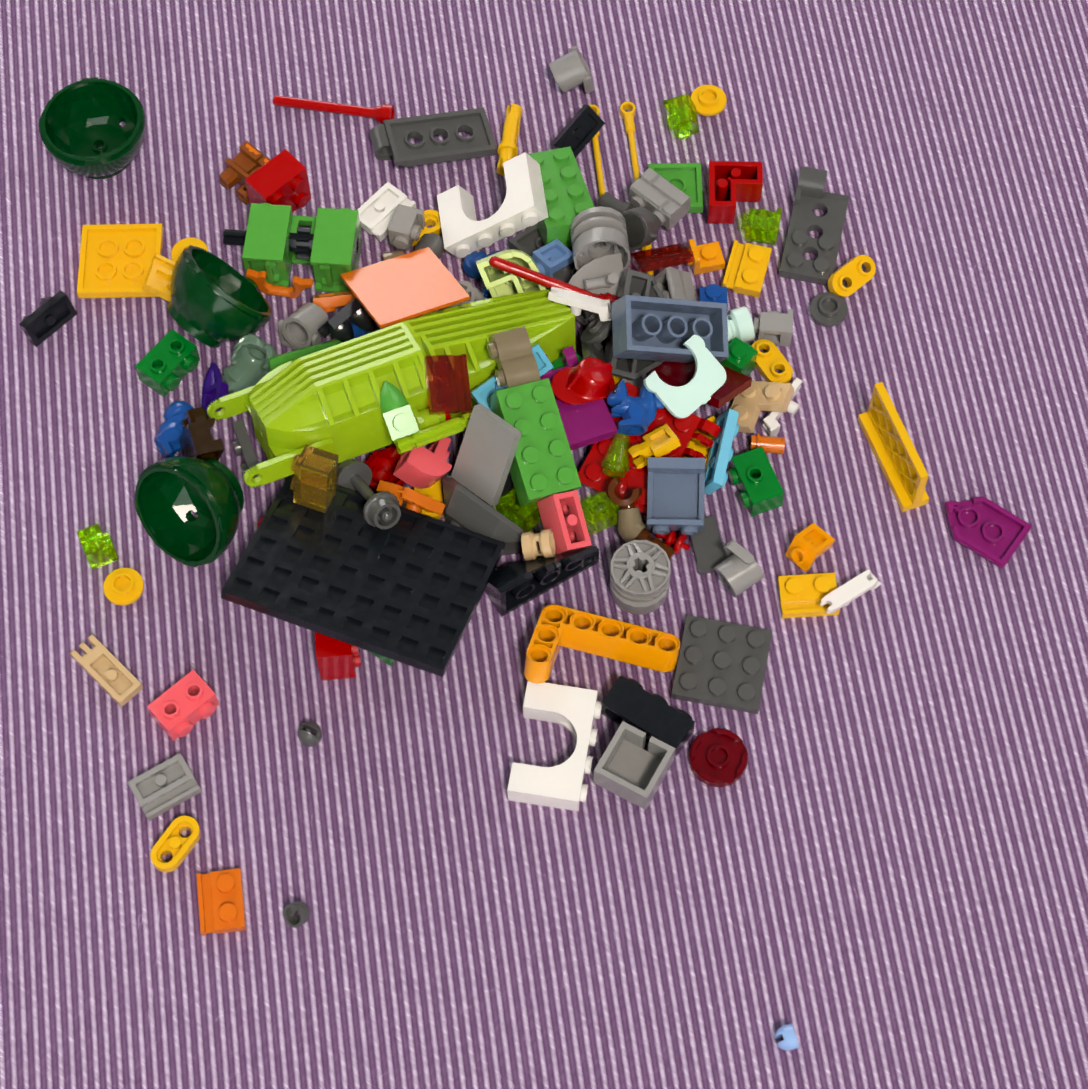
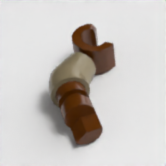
M620 476L614 478L608 486V494L613 503L621 506V509L618 510V533L626 543L633 540H647L658 544L667 553L670 560L675 551L657 537L654 539L650 537L652 533L646 529L647 525L642 522L639 507H635L634 503L640 499L643 488L633 489L631 497L628 499L624 498L619 492L622 480Z

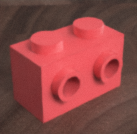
M577 490L554 494L537 502L543 528L552 529L556 547L555 554L579 550L592 545Z
M192 670L151 702L147 708L155 722L172 741H175L178 737H184L190 733L193 725L199 720L210 717L215 712L219 702L213 690Z

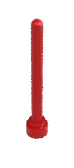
M276 95L272 99L273 104L276 106L375 118L380 124H383V120L394 119L395 107L389 104H382V106L372 108Z
M496 256L491 257L489 260V264L494 268L550 289L551 287H557L603 300H610L611 307L612 303L617 299L616 295L608 292L597 295Z

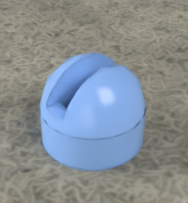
M792 1023L784 1025L776 1031L774 1038L784 1039L776 1044L780 1049L787 1051L800 1048Z

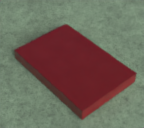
M664 361L661 365L652 369V372L656 371L658 377L668 385L679 387L691 381L695 373L696 364ZM722 365L726 371V381L711 395V399L707 404L719 409L751 387L752 378Z

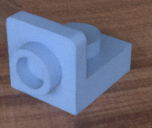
M558 239L532 253V258L537 264L540 273L552 278L553 273L574 262L573 252Z

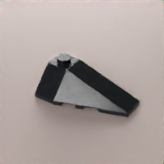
M597 546L555 554V557L552 558L541 557L535 560L508 564L501 569L495 568L485 593L502 617L599 562V549Z

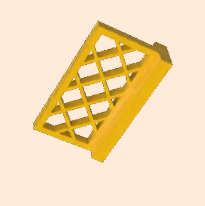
M883 382L874 384L868 411L859 414L857 421L901 511L905 512L928 504L929 497L925 491V486L929 475Z

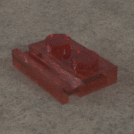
M681 243L630 253L631 264L641 272L694 262L693 251H689V248Z
M466 354L459 356H426L424 362L429 415L471 412L472 403Z

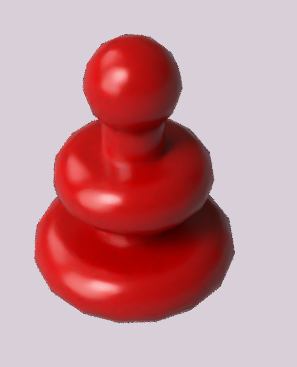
M675 530L665 535L655 534V537L664 539V543L668 547L674 545L675 555L679 554L682 548L687 551L690 549V545L685 543L687 535L680 534L679 537H676L677 533Z

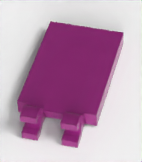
M573 346L562 349L564 356L562 363L564 367L549 370L540 377L541 380L549 378L551 383L553 376L558 371L578 365V359ZM554 395L571 450L618 435V429L604 399L585 404L571 405L562 402Z

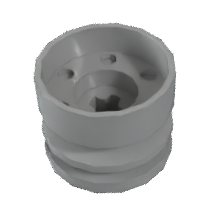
M592 207L580 212L573 218L570 232L574 264L577 271L596 258L621 253L623 269L628 268L631 257L626 221L619 211L609 207Z
M647 540L630 541L615 551L610 564V595L619 608L633 615H645L656 611L664 604L669 593L671 562L667 553L658 544Z

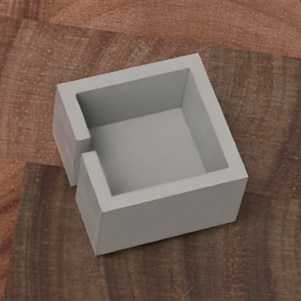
M622 721L594 769L593 783L646 810L674 762L676 748L651 736L648 751L644 750L646 733Z

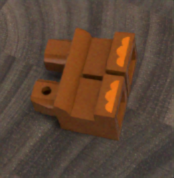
M245 141L239 147L240 152L233 159L228 158L225 160L226 169L219 175L220 184L227 190H230L237 183L240 185L235 191L239 200L245 205L249 203L245 179L270 161L267 156H263V153L248 141Z

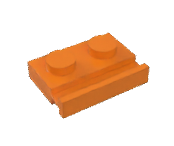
M380 480L376 490L378 492L394 494L399 500V506L405 503L406 509L418 513L424 510L442 515L446 506L408 487L404 488Z
M236 868L213 871L209 874H196L201 935L246 930L241 869Z

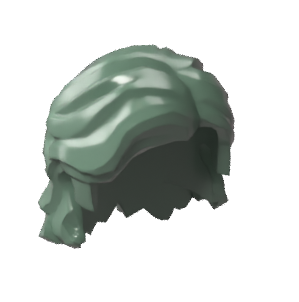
M254 334L245 335L238 340L233 347L231 366L224 368L222 374L223 381L229 385V393L256 385L260 379L270 372L268 358L277 356V352L271 344H266L263 339Z

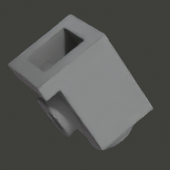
M398 204L388 229L390 245L401 250L411 249L413 241L419 239L421 229L424 230V210Z
M788 309L787 314L769 311L760 312V318L754 317V332L758 334V340L766 339L772 341L776 346L790 347L793 330V309Z

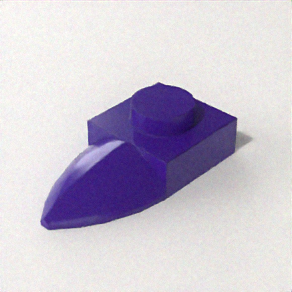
M215 362L211 363L207 371L202 389L201 407H204L208 418H210L206 411L207 407H209L208 405H211L210 403H213V401L218 400L220 397L228 395L229 385L223 382L220 369Z

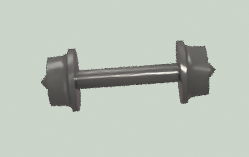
M348 459L339 464L335 472L336 483L359 492L367 501L363 509V516L366 522L380 529H389L396 525L401 516L399 500L390 492L375 494L369 487L372 480V470L366 463L355 459Z

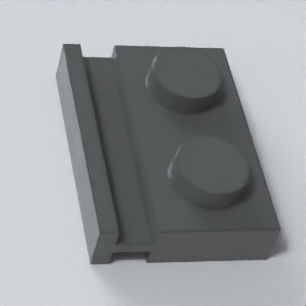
M242 419L232 423L236 439L232 440L236 456L242 455L244 463H241L240 467L242 473L245 474L247 469L255 467L259 463Z

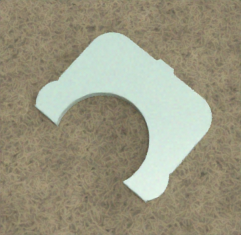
M695 334L683 344L693 354L696 364L694 376L689 383L679 387L668 385L658 377L656 371H653L643 380L645 388L649 392L654 393L666 409L678 419L690 416L698 407L706 404L711 399V395L726 381L725 369L705 347L704 340Z

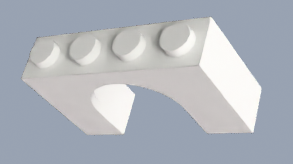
M526 152L503 163L507 187L506 196L499 210L485 220L477 221L473 196L461 186L457 185L437 195L444 249L456 258H464L474 251L489 247L505 237L512 236L516 232L536 225L539 221L548 218L540 164Z
M527 682L523 703V718L553 722L564 726L573 735L576 748L568 760L553 767H540L512 762L507 789L508 800L579 811L580 802H586L588 784H583L585 774H591L593 757L588 756L590 746L595 747L598 729L593 728L594 719H600L602 705L600 701H597V690L545 682L539 684Z

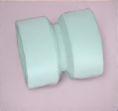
M743 306L730 310L727 315L728 344L735 337L743 342L753 341L755 338L754 325L747 307Z

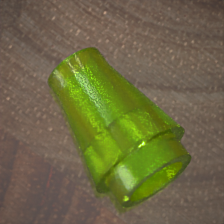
M614 434L612 443L601 463L604 474L614 478L618 476L623 478L625 473L629 471V436Z

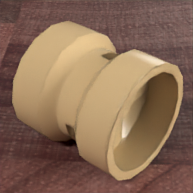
M543 529L540 533L535 534L531 531L522 532L521 546L526 561L535 560L537 556H544L545 558L555 557L556 547L552 529Z

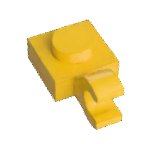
M666 423L642 437L644 442L630 447L628 452L632 458L640 455L633 460V464L637 469H640L648 464V457L652 455L654 457H661L669 454L672 450L681 446L676 434Z

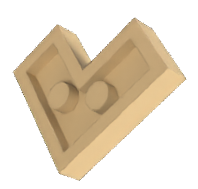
M752 381L751 387L734 398L730 408L739 412L737 424H739L738 432L753 433L761 411L786 413L794 393L792 384Z

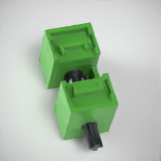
M251 203L247 230L225 229L223 232L224 245L244 246L242 260L245 273L248 268L258 272L266 271L265 280L268 283L289 287L292 264L313 265L316 292L351 291L341 279L340 274L359 269L362 234L358 210L349 208H318L317 217L293 215L292 207L287 205ZM247 278L249 282H251L256 288H258V286L253 280Z

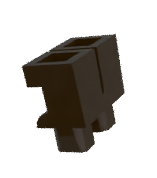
M204 407L188 410L186 412L187 418L181 423L184 432L179 441L184 457L207 458L219 461L225 448L222 439L213 440L210 431L215 423V418L207 419Z

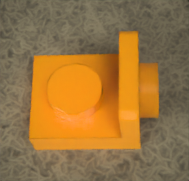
M694 239L688 240V248L684 250L686 265H691L694 275L725 269V260L719 241L696 246Z
M812 523L795 535L785 555L803 571L807 572L811 569L815 559L832 547L835 539L818 525Z

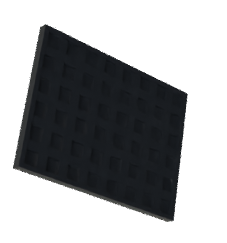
M302 472L288 476L221 590V599L443 677L504 552L505 542L401 506V516L396 525L389 529L373 527L364 519L363 509L367 501L359 492Z

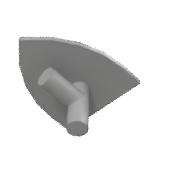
M621 253L606 255L590 261L571 277L568 284L597 295L600 293L606 294V292L617 295L625 275Z

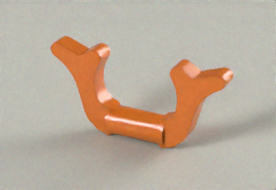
M248 268L245 274L247 278L256 283L259 290L264 294L287 298L299 297L304 289L312 287L314 281L312 278L302 279L294 276L292 281L294 286L286 287L268 283L265 280L266 271L258 272Z

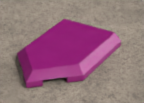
M984 496L975 497L967 501L957 502L955 500L944 503L953 539L1001 569L1007 565L1032 528V525Z

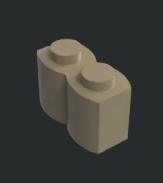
M525 326L491 335L489 338L490 343H487V351L490 359H495L498 370H495V378L499 387L503 386L506 389L541 380Z

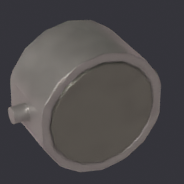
M636 207L621 212L626 221L629 250L641 249L657 239L659 226L657 218L650 210Z

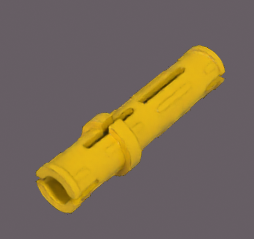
M511 104V107L509 105L506 107L502 141L497 150L499 160L496 172L501 176H505L503 163L518 155L517 140L523 109L517 104Z

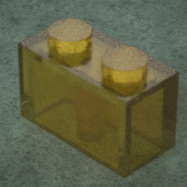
M305 445L300 455H295L291 470L295 472L290 489L294 490L293 503L326 513L336 494L339 455L309 445Z

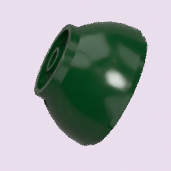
M98 77L84 78L58 91L49 100L39 119L41 139L50 155L64 168L92 179L111 178L122 172L139 152L145 136L144 109L137 96L128 88L116 82L98 79ZM120 122H124L125 126L122 127L121 125H119Z
M190 245L188 249L185 248L182 251L172 271L170 284L171 301L167 309L172 318L190 335L210 347L219 348L223 342L236 341L245 335L254 334L271 319V307L267 300L251 282L232 266L214 254L196 246Z
M175 456L158 461L141 472L136 485L134 504L142 525L154 543L175 560L187 566L197 567L198 565H205L215 561L228 549L237 532L240 513L244 505V496L241 485L235 475L219 461L207 458ZM191 511H193L196 515H198V517L195 518V517L191 514Z

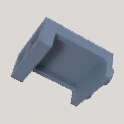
M648 457L647 530H652L653 534L658 535L669 534L670 530H681L683 535H697L698 531H704L705 458Z

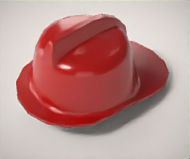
M588 357L582 359L578 365L558 371L553 376L551 382L554 395L562 402L571 405L585 404L607 398L616 386L611 373L612 364L605 363L596 357Z

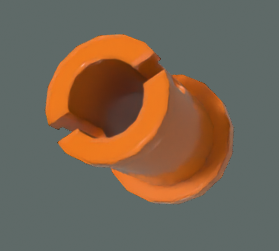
M756 433V435H751L749 451L762 447L765 453L783 455L785 437L760 436V433Z

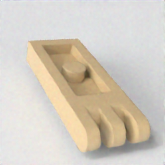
M91 634L87 639L94 647L90 649L82 642L78 645L84 653L82 657L75 650H72L69 654L120 707H123L143 689V686Z

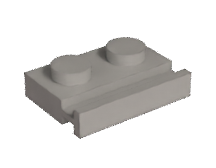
M181 753L127 782L148 821L202 792Z

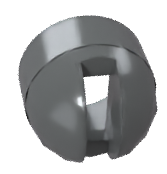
M307 721L299 727L298 738L302 745L313 747L321 741L322 732L318 724ZM305 729L316 732V735L314 736L310 732L305 731Z
M294 901L284 907V920L290 927L297 928L309 920L310 909L303 901Z

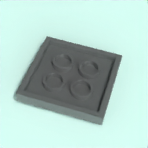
M687 615L671 698L758 714L772 630Z

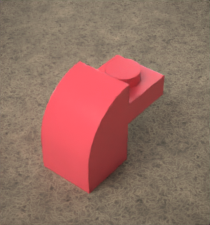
M446 437L432 442L427 449L423 446L419 448L413 447V450L402 453L393 475L415 488L423 489L433 486L452 468V465L446 462L450 454L447 449L451 439Z

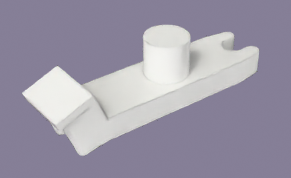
M551 287L548 293V300L570 306L571 314L575 316L581 315L583 309L598 313L601 322L612 321L610 300H603L557 287Z
M796 378L792 383L794 393L787 412L795 415L800 406L793 401L803 382L799 378ZM771 412L769 416L763 419L765 423L762 426L770 437L779 433L781 425L778 423V419L783 412Z
M866 570L821 599L820 606L829 604L830 607H828L826 613L831 614L843 606L849 605L851 601L867 591L875 590L881 583L870 570Z

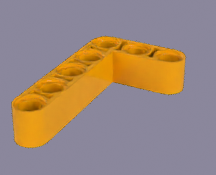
M552 604L544 607L541 611L527 648L524 676L532 683L539 684L547 681L561 646L660 672H670L677 665L680 640L670 633Z

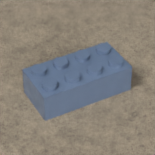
M624 295L612 303L613 358L695 364L693 354L683 345L694 334L704 340L705 347L718 362L729 358L727 303Z

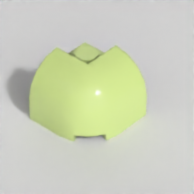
M516 249L503 250L476 261L486 289H489L492 298L547 290L545 286L499 270L489 264L490 258L496 256L540 273L533 258L523 251Z

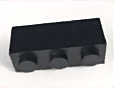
M620 675L601 702L602 715L618 725L624 721L645 732L648 744L651 736L676 748L674 760L694 732L695 721L692 720V717L687 712L672 708L663 697L658 694L652 695L648 693L639 682L632 678L626 679Z

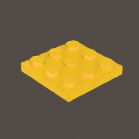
M162 223L82 225L77 283L78 298L158 297L142 288L153 257L156 253L162 256L164 234Z

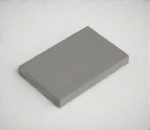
M482 404L474 405L451 477L490 506L497 505L522 432Z

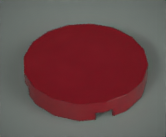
M715 728L701 733L695 738L690 747L688 760L691 771L699 781L708 786L720 788L732 785L742 777L747 767L748 752L738 735L730 730Z

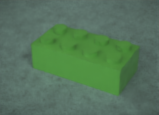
M571 146L528 154L540 164L548 211V218L537 223L543 243L546 245L558 239L567 248L573 247L570 232L572 220L580 212L594 207Z
M549 378L495 391L488 399L491 411L522 432L510 468V475L520 507L537 503L554 494L581 488L582 485Z

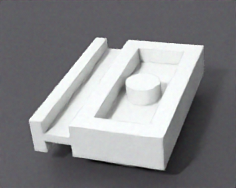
M387 182L357 209L360 226L369 234L375 235L381 242L389 235L388 229L398 204L416 208V202L410 201L407 195Z

